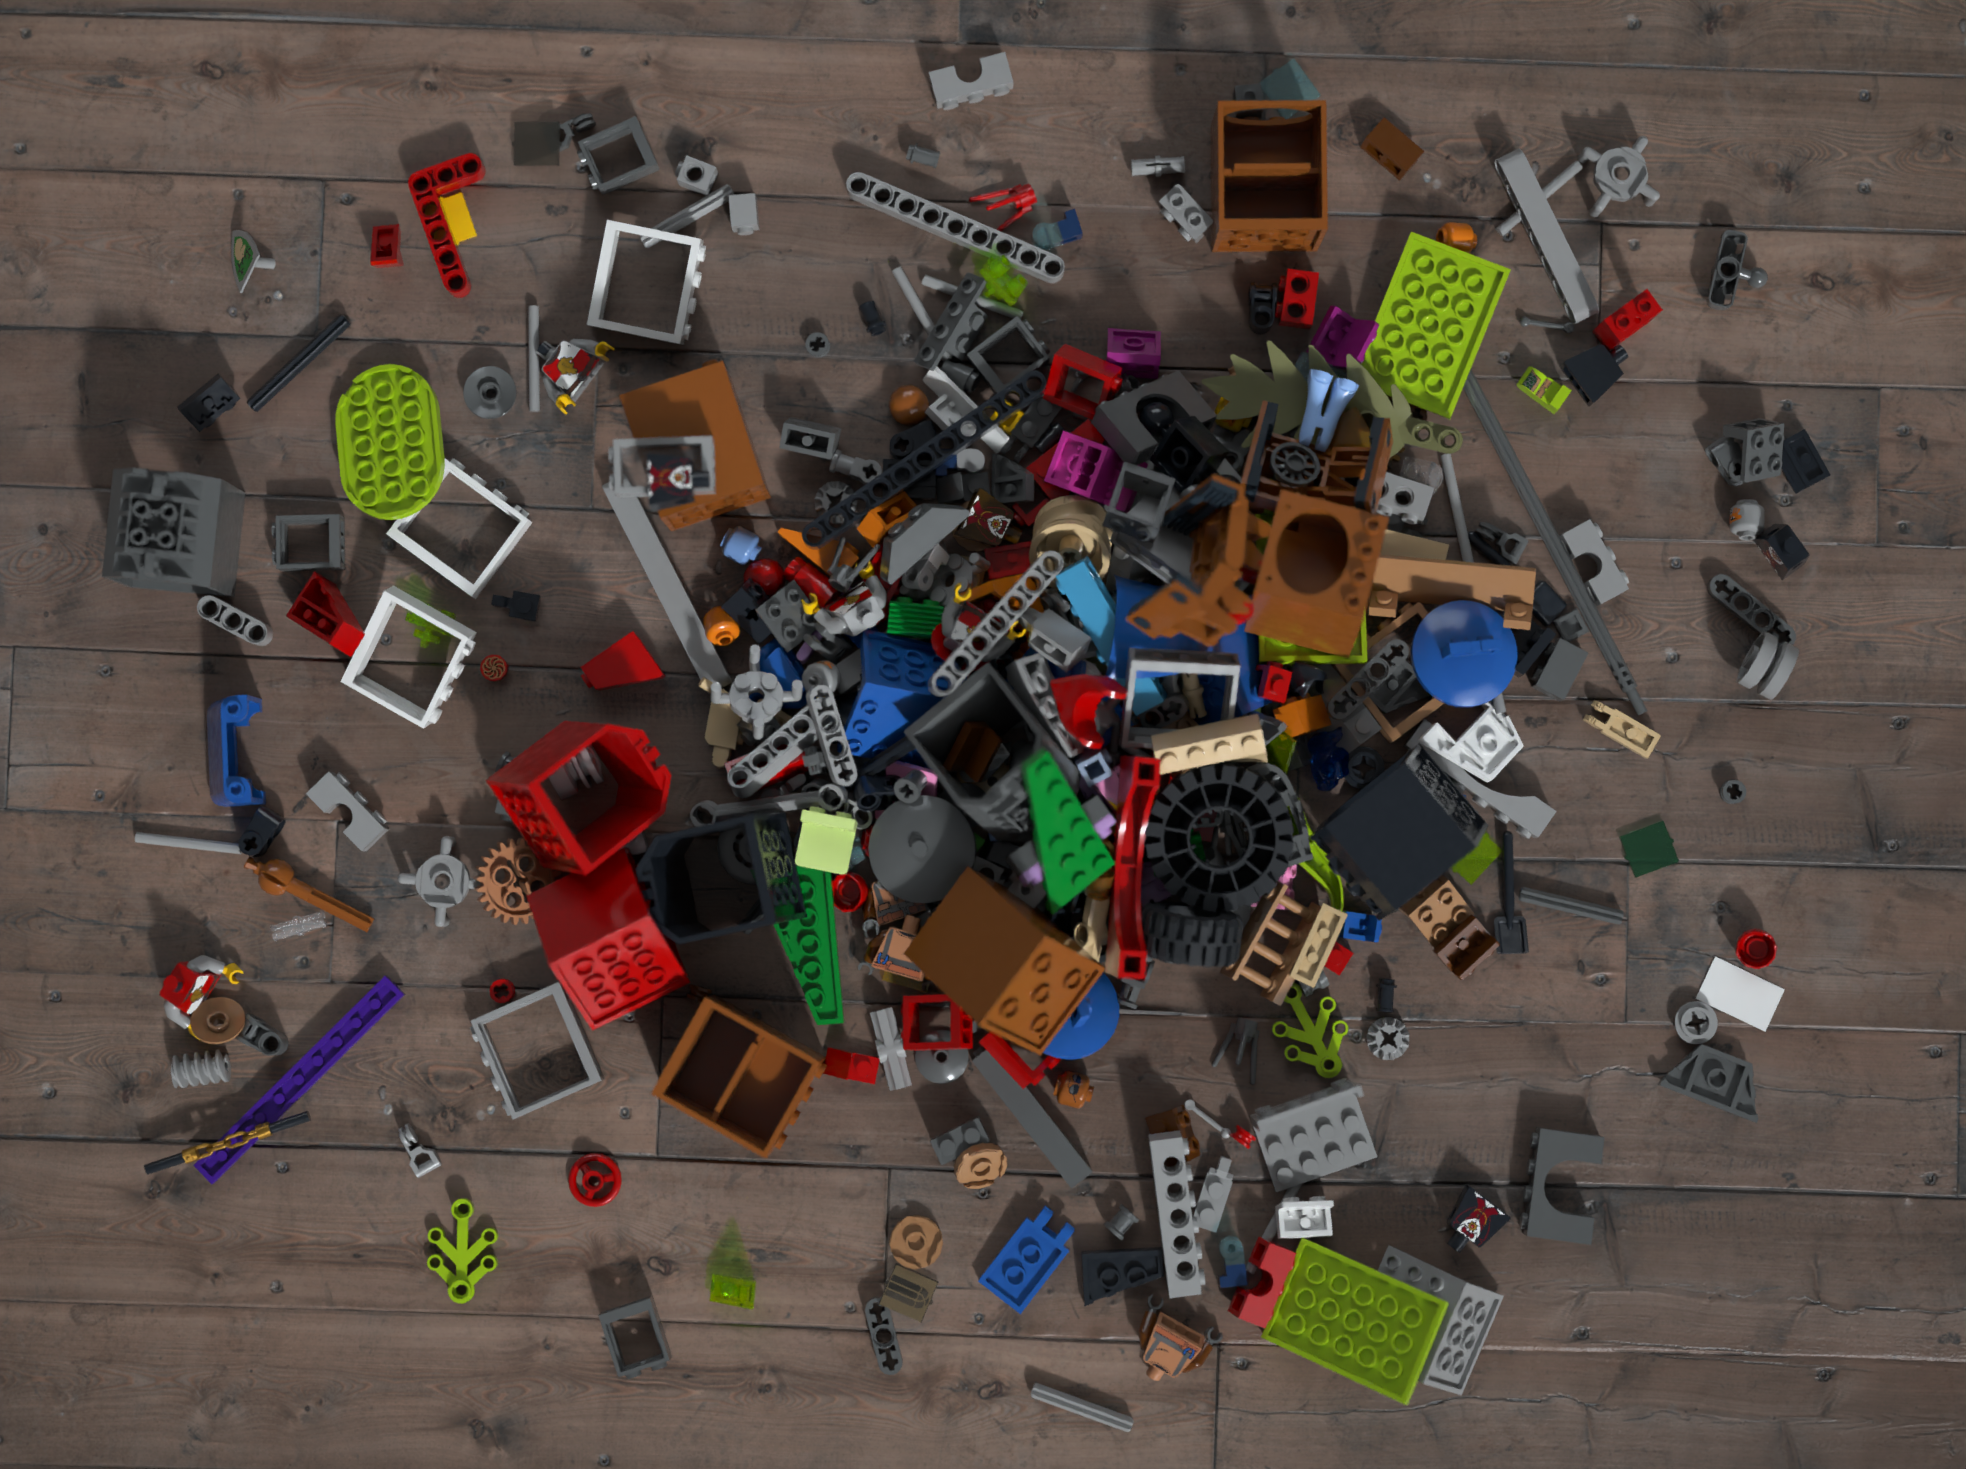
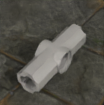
M889 1007L870 1012L877 1039L875 1043L880 1063H883L890 1091L911 1086L912 1082L905 1058L907 1054L906 1050H903V1041L898 1031L893 1008Z

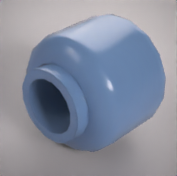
M737 526L734 529L729 528L720 544V547L723 548V555L740 565H745L750 560L755 561L762 547L758 546L759 536L742 526Z

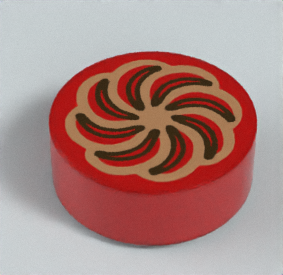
M489 655L482 660L480 670L484 678L497 682L507 675L508 664L499 655Z

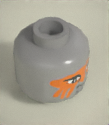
M1739 500L1736 502V505L1730 508V531L1734 535L1739 536L1740 540H1753L1756 535L1764 531L1765 510L1756 500Z
M819 661L809 665L804 670L802 683L806 691L814 685H825L834 693L840 686L841 673L834 663ZM817 690L818 695L815 697H824L825 693H820Z

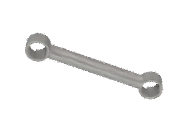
M830 782L820 790L719 805L713 801L704 800L692 808L690 818L692 823L699 827L717 823L720 820L734 819L752 814L810 808V806H821L828 811H834L845 804L847 790L844 786ZM828 787L829 790H834L838 796H841L839 804L835 806L830 805L825 800L824 793ZM700 806L706 808L713 815L711 823H703L698 818L697 812Z

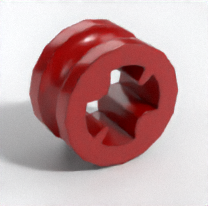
M508 979L496 980L490 986V996L495 1002H508L514 997L515 986ZM504 984L507 985L508 988L506 990H509L508 996L503 995L499 998L497 996L499 991H496V987H501Z
M1238 1124L1236 1125V1132L1230 1134L1232 1138L1248 1149L1251 1147L1250 1142L1257 1139Z

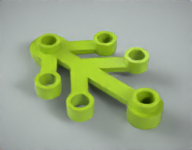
M1293 983L1291 988L1296 990V996L1289 998L1286 995L1284 1002L1291 1004L1304 1031L1289 1027L1285 1022L1277 1021L1272 1025V1033L1277 1037L1285 1036L1311 1044L1317 1055L1300 1051L1295 1045H1289L1284 1050V1056L1289 1061L1298 1060L1314 1065L1316 1071L1322 1077H1335L1342 1068V1061L1337 1054L1342 1038L1348 1032V1025L1342 1020H1337L1332 1024L1331 1030L1333 1035L1328 1049H1326L1322 1038L1330 1012L1335 1009L1336 1002L1332 997L1325 996L1319 1001L1320 1010L1314 1026L1300 999L1302 990L1298 984ZM1326 999L1332 1002V1007L1329 1010L1323 1008V1002ZM1338 1023H1342L1345 1027L1344 1032L1340 1034L1335 1031V1026ZM1278 1024H1282L1285 1027L1283 1034L1276 1033L1275 1027ZM1290 1048H1295L1297 1050V1056L1295 1058H1290L1288 1056V1050ZM1328 1059L1333 1061V1067L1330 1070L1324 1068V1062Z
M467 1198L456 1200L451 1207L452 1215L457 1219V1249L445 1237V1231L441 1227H434L428 1232V1240L431 1243L437 1244L456 1264V1275L444 1265V1258L440 1254L431 1255L427 1260V1266L429 1269L436 1271L449 1285L448 1295L450 1299L459 1304L470 1301L475 1294L474 1285L487 1272L493 1271L498 1265V1260L494 1255H486L482 1258L481 1265L467 1277L468 1264L488 1245L495 1243L499 1237L498 1231L495 1228H487L482 1232L481 1237L468 1249L469 1217L474 1213V1204ZM461 1204L468 1206L467 1213L460 1212L459 1207ZM434 1230L440 1232L441 1238L439 1240L433 1239L432 1232ZM487 1231L494 1233L493 1241L486 1239L485 1234ZM436 1257L440 1260L439 1267L432 1265V1258ZM487 1258H491L494 1261L492 1268L486 1267L485 1260ZM459 1285L466 1287L465 1294H460L457 1291Z

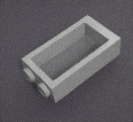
M712 436L613 439V447H609V462L614 463V474H610L609 477L610 490H615V495L618 498L648 497L647 453L691 458L694 464V472L710 471L711 486L695 488V495L716 494L715 440Z

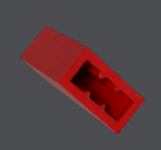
M634 631L580 667L584 672L581 675L583 681L589 689L594 686L598 691L660 680L666 677Z

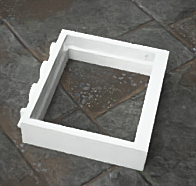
M607 220L587 325L684 345V340H688L689 333H691V325L688 324L689 314H694L696 307V298H693L695 287L699 288L702 273L698 272L700 261L704 262L706 256V246H703L704 241L699 238ZM620 231L691 246L674 334L603 320Z
M454 458L450 462L445 459L443 480L449 472L519 522L477 581L472 584L404 534L420 511L406 518L397 519L386 534L476 599L532 522L527 519L529 515L527 511L519 505L512 508L506 503L508 498L497 489L493 492L486 489L484 486L487 482L475 473L472 477L464 473L465 466Z
M392 586L384 590L364 632L365 636L355 650L341 682L424 729L431 723L435 724L440 718L442 710L439 708L442 702H446L452 694L453 687H451L454 678L457 679L461 675L465 666L462 662L465 656H469L476 644L473 639L477 632L399 588ZM396 604L461 639L427 711L362 675Z

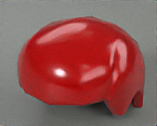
M771 558L758 559L752 562L745 570L744 582L751 578L754 582L760 584L764 592L771 598L776 594V591L785 585L784 569L779 562Z
M847 872L844 875L837 874L832 880L835 907L842 912H853L863 906L867 900L869 889L866 881L860 875Z
M1753 928L1743 932L1738 937L1735 952L1744 966L1760 969L1769 966L1775 959L1777 945L1770 933Z

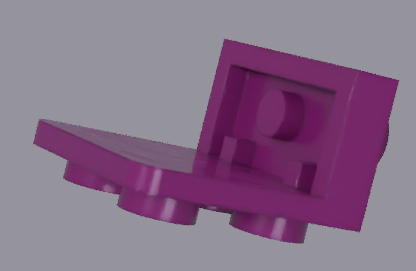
M1330 305L1310 345H1313L1331 368L1347 369V354H1351L1362 364L1369 344L1377 336L1379 323L1374 320L1355 319L1337 306Z

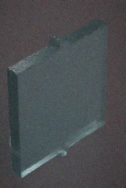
M1294 58L1281 68H1275L1271 75L1258 83L1261 84L1262 90L1269 100H1316L1321 96ZM1276 108L1285 119H1289L1300 111Z

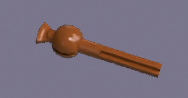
M249 856L243 867L246 870L252 869L253 873L259 876L258 884L267 894L277 896L288 892L365 932H368L375 918L295 878L293 868L284 860L270 859L264 864L260 861L255 862Z

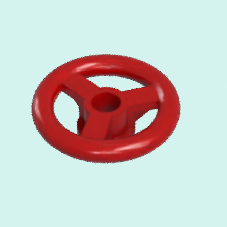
M591 1153L579 1158L571 1167L568 1177L569 1188L574 1198L590 1207H600L610 1203L619 1193L622 1183L618 1165L610 1157L599 1153ZM592 1161L602 1162L611 1169L612 1173L602 1174L597 1170H592L587 1163ZM579 1170L585 1174L582 1178V1185L587 1190L585 1196L579 1191L576 1183ZM591 1176L598 1177V1185L591 1184ZM614 1181L612 1189L606 1196L593 1199L595 1192L599 1191L605 1182Z

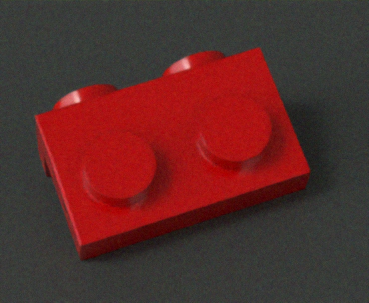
M1031 541L984 549L986 560L991 565L988 569L989 581L1024 574L1031 566L1029 560Z

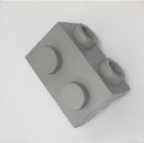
M1180 184L1175 185L1159 201L1163 207L1160 210L1161 214L1169 222L1175 220L1179 224L1178 232L1188 242L1192 239L1197 243L1204 237L1203 233L1213 224V219Z

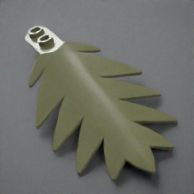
M1267 341L1274 381L1254 364L1235 354L1230 355L1236 373L1235 376H1218L1202 379V384L1217 395L1230 401L1217 414L1216 419L1238 420L1258 416L1263 400L1277 403L1279 405L1273 433L1282 435L1300 425L1293 437L1299 440L1307 403L1308 383L1291 360L1272 341ZM1309 345V370H1321L1333 376L1322 406L1321 416L1323 417L1333 380L1338 377L1313 345ZM1351 354L1346 355L1347 379L1355 382L1359 387L1340 416L1333 437L1336 435L1337 437L1330 447L1331 451L1332 447H1370L1369 435L1374 417L1390 418L1393 445L1389 458L1397 454L1404 447L1405 443L1447 454L1455 453L1461 448L1463 437L1458 429L1413 418L1408 401L1395 384L1391 385L1392 405L1386 393L1371 374ZM1255 428L1241 446L1243 448L1251 446ZM1315 428L1310 443L1316 444L1320 428ZM1422 429H1426L1429 432L1426 439H1421L1419 436V432ZM1448 435H1452L1455 439L1454 443L1450 446L1445 443V438Z

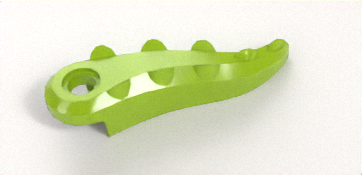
M1287 806L1292 820L1294 836L1299 834L1290 806ZM1304 813L1308 834L1310 837V835L1313 834V831ZM1309 838L1313 859L1299 863V865L1325 889L1330 906L1343 911L1344 894L1340 874L1336 875L1330 869L1329 861L1325 857L1327 853L1322 851L1315 841Z

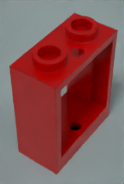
M1646 289L1604 319L1592 332L1609 352L1652 321L1663 309L1649 290Z
M1064 344L1054 354L1043 399L1093 420L1096 413L1095 409L1099 404L1064 390L1069 367L1104 381L1099 404L1105 400H1113L1115 394L1118 393L1123 381L1120 378L1122 367Z
M947 994L903 996V1003L901 1005L903 1050L973 1049V1019ZM950 1002L951 1041L919 1043V1003Z
M989 1031L979 1041L1022 1089L1030 1083L1035 1086L1046 1076L1043 1070L1047 1066L1051 1070L1062 1060L1048 1055L1032 1070L1000 1035Z

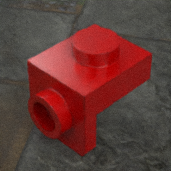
M1046 498L1028 514H1025L1018 504L1015 503L1012 506L1014 512L1013 519L1020 527L1025 525L1030 529L1034 526L1040 509L1050 501Z
M1267 661V665H1257L1256 670L1263 672L1257 696L1278 703H1285L1292 672L1282 669L1283 664Z

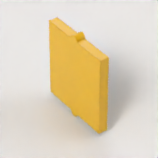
M461 192L447 198L440 197L456 244L459 245V242L477 236L463 193ZM428 206L425 210V215H433L437 210V206ZM437 230L434 233V239H443L446 230Z

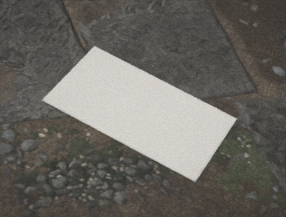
M1715 957L1696 999L1760 1030L1766 1031L1785 989Z

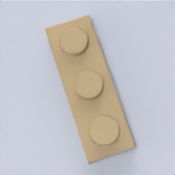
M1324 903L1322 904L1289 977L1313 988L1315 987L1348 914Z

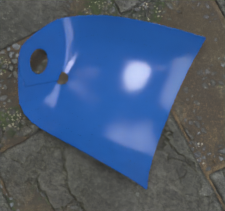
M1114 574L1117 589L1115 627L1110 660L1105 676L1112 679H1126L1129 648L1216 652L1221 638L1212 647H1208L1181 632L1171 638L1159 635L1153 639L1125 620L1132 606L1143 598L1146 599L1162 586L1138 582ZM1136 671V678L1161 677L1179 673Z

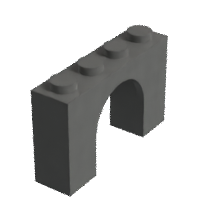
M1179 370L1169 375L1164 374L1149 384L1143 383L1137 389L1131 392H1123L1117 398L1111 401L1105 400L1096 407V413L1091 423L1123 461L1134 465L1150 460L1157 446V441L1141 424L1136 414L1150 403L1160 402L1167 405L1173 413L1174 420L1196 416L1209 431L1211 430L1217 414Z
M1536 1127L1535 1132L1531 1133L1530 1148L1533 1149L1532 1159H1528L1526 1166V1175H1530L1529 1185L1525 1186L1523 1190V1202H1526L1525 1213H1521L1519 1227L1523 1229L1524 1235L1591 1245L1595 1218L1590 1215L1562 1212L1553 1208L1546 1198L1544 1183L1548 1172L1560 1162L1575 1160L1601 1164L1605 1137Z

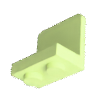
M810 806L809 811L802 810L800 819L802 821V828L795 863L801 867L841 875L846 874L854 844L857 821L851 819L852 814L836 812V816L825 814L826 809Z

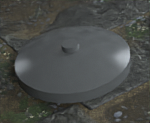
M920 795L913 803H905L901 800L895 802L880 815L870 835L869 859L875 876L886 890L905 901L931 903L943 900L966 868L969 866L973 869L975 865L977 844L970 822L956 806L938 797Z

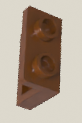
M1471 914L1432 951L1452 974L1463 980L1466 976L1472 974L1485 958L1490 957L1500 943Z
M1184 1105L1145 1117L1150 1134L1180 1131L1182 1139L1187 1138L1189 1154L1184 1155L1185 1162L1200 1156L1199 1141L1194 1136L1191 1118ZM1168 1157L1164 1161V1165L1168 1167L1177 1164L1178 1159L1176 1157Z

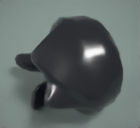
M1297 661L1288 664L1286 670L1292 672L1288 688L1289 694L1298 692L1301 697H1305L1314 680H1316V691L1324 694L1323 683L1324 680H1327L1326 672L1315 666Z

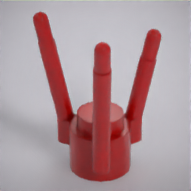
M1029 183L969 198L970 202L1010 194V197L986 206L988 211L1013 202L1016 209L1021 207L1018 212L997 228L998 231H1003L1023 214L1032 211L1031 205L1037 203L1035 193Z

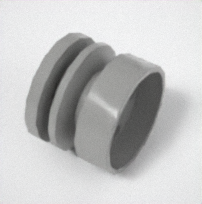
M592 744L548 776L561 800L579 793L576 782L579 779L588 789L591 788L590 774L597 784L604 782L601 762Z

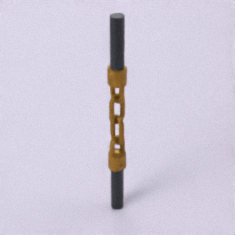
M305 1111L272 1123L259 1124L255 1126V1130L249 1132L239 1131L226 1136L222 1141L213 1144L203 1143L184 1149L181 1153L145 1164L144 1169L146 1174L149 1175L182 1163L188 1164L208 1157L214 1151L226 1147L231 1149L247 1144L250 1139L258 1137L261 1140L272 1136L273 1133L309 1122L311 1117L309 1112ZM242 1135V1140L244 1141L231 1144V1138ZM206 1147V1152L208 1153L200 1155L198 1149Z

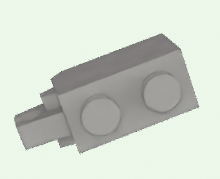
M1028 607L1017 619L1019 620L1018 623L1029 632L1028 646L1065 672H1068L1086 656L1091 637L1052 610L1047 609L1044 613H1040Z

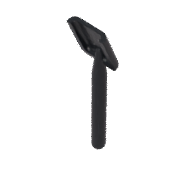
M1474 531L1468 532L1469 541L1494 564L1512 566ZM1541 580L1535 585L1532 614L1546 627L1564 610L1567 603L1547 582Z
M1505 831L1502 834L1504 910L1506 917H1496L1494 919L1495 939L1500 943L1496 948L1497 954H1525L1529 952L1526 919L1522 916H1514L1513 834L1510 831Z

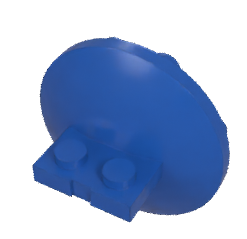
M1467 600L1445 603L1427 614L1415 630L1411 643L1412 667L1422 687L1435 699L1455 707L1479 706L1501 694L1515 673L1518 656L1516 641L1511 629L1503 628L1504 619L1490 607Z
M1104 973L1100 975L1043 1053L1060 1059H1080L1094 1054L1109 1041L1118 1024L1119 1003L1115 988Z

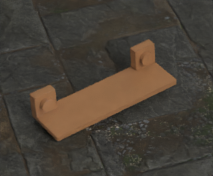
M1380 554L1372 583L1369 615L1395 618L1398 601L1416 603L1420 601V603L1443 605L1452 601L1467 600L1481 603L1493 610L1505 611L1503 628L1530 630L1536 569Z

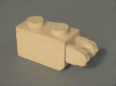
M711 702L705 739L709 745L714 746L712 755L713 765L721 769L725 767L724 763L729 762L731 751L737 750L738 745H743L744 743L741 738L742 732L737 726L742 718L734 713L729 705L713 704Z

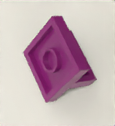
M1108 328L1106 361L1122 367L1121 375L1126 373L1127 376L1133 375L1136 378L1158 379L1161 360V331Z

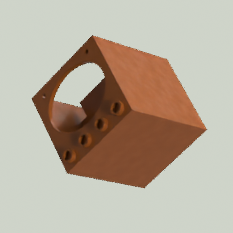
M1326 100L1217 102L1211 124L1212 252H1317L1328 230ZM1261 108L1295 109L1310 113L1306 116L1292 119L1271 117L1269 120H1259L1258 117L1238 119L1227 116V114L1237 111Z
M717 359L709 360L702 364V368L619 395L634 439L712 436L715 440L716 494L695 495V502L658 510L660 519L670 531L771 498L732 378L723 361L718 362ZM701 446L637 448L646 477L647 453L688 457L693 461L694 472L702 471Z
M1281 490L1252 599L1254 613L1247 620L1244 632L1349 658L1364 618L1389 517Z
M969 866L960 875L955 885L943 898L935 912L926 921V924L903 953L979 1026L1039 1055L1044 1052L1106 969L1037 907L1032 908L1008 891V888Z
M714 994L704 998L651 1094L766 1159L774 1151L775 1147L781 1149L788 1136L784 1134V1131L788 1124L794 1126L801 1113L797 1108L801 1101L807 1102L814 1088L810 1085L815 1077L821 1078L827 1067L823 1063L826 1057Z

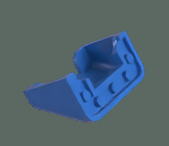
M233 695L213 702L207 710L210 796L212 801L218 806L266 805V792L254 788L252 779L238 776L236 727L250 726L249 720L256 713L262 712V699L250 695Z

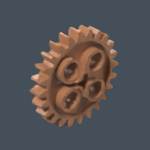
M508 838L507 846L502 842H497V851L493 848H488L491 856L489 858L481 856L485 865L476 866V869L482 873L481 876L474 877V880L481 882V885L475 887L474 891L483 893L477 900L479 902L487 901L483 909L485 911L493 909L491 917L497 918L501 915V922L504 923L510 918L511 924L517 925L520 918L522 923L528 924V916L532 919L533 916L529 903L524 901L522 890L526 895L531 894L530 885L533 881L538 880L541 889L555 882L554 877L559 876L561 872L543 868L528 844L526 843L525 845L524 838H518L516 845L513 839ZM527 856L529 865L525 870H521L519 868V861L522 857ZM507 860L511 861L513 872L508 867ZM503 868L505 878L501 882H497L495 873ZM515 875L522 877L519 881L520 887L513 885L517 881ZM514 892L516 894V902L512 906H508L506 898L510 893Z

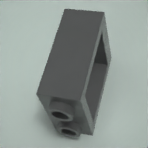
M636 116L578 142L581 150L577 151L583 166H589L592 174L587 175L594 190L599 188L602 195L660 170ZM632 133L646 164L604 183L590 151Z
M1018 316L967 354L968 361L981 374L982 379L995 395L1026 373L1040 370L1050 360L1048 356L1050 353L1049 348L1042 340L1037 342L1032 335L1034 332L1032 326L1026 319L1021 321ZM1017 330L1038 357V360L1004 385L982 355Z
M1124 461L1102 526L1114 532H1121L1135 537L1140 541L1154 543L1175 478ZM1122 487L1160 500L1153 523L1115 510Z
M340 514L276 516V523H272V537L276 539V549L272 550L273 565H276V569L282 572L345 570V517ZM329 524V562L289 563L288 525Z
M653 1295L603 1311L598 1315L618 1377L625 1375L626 1379H631L641 1375L642 1369L651 1367L652 1371L668 1366L667 1361H670L672 1354ZM648 1310L661 1354L625 1365L612 1322Z

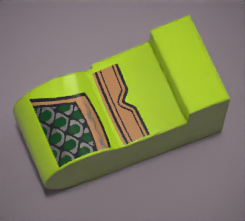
M1530 366L1516 384L1521 391L1553 414L1559 410L1572 391Z

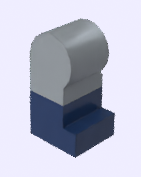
M940 448V449H941L942 451L948 452V451L952 450L953 448ZM964 449L936 469V478L947 476V471H966L969 474L980 473L985 466L983 453L978 449Z

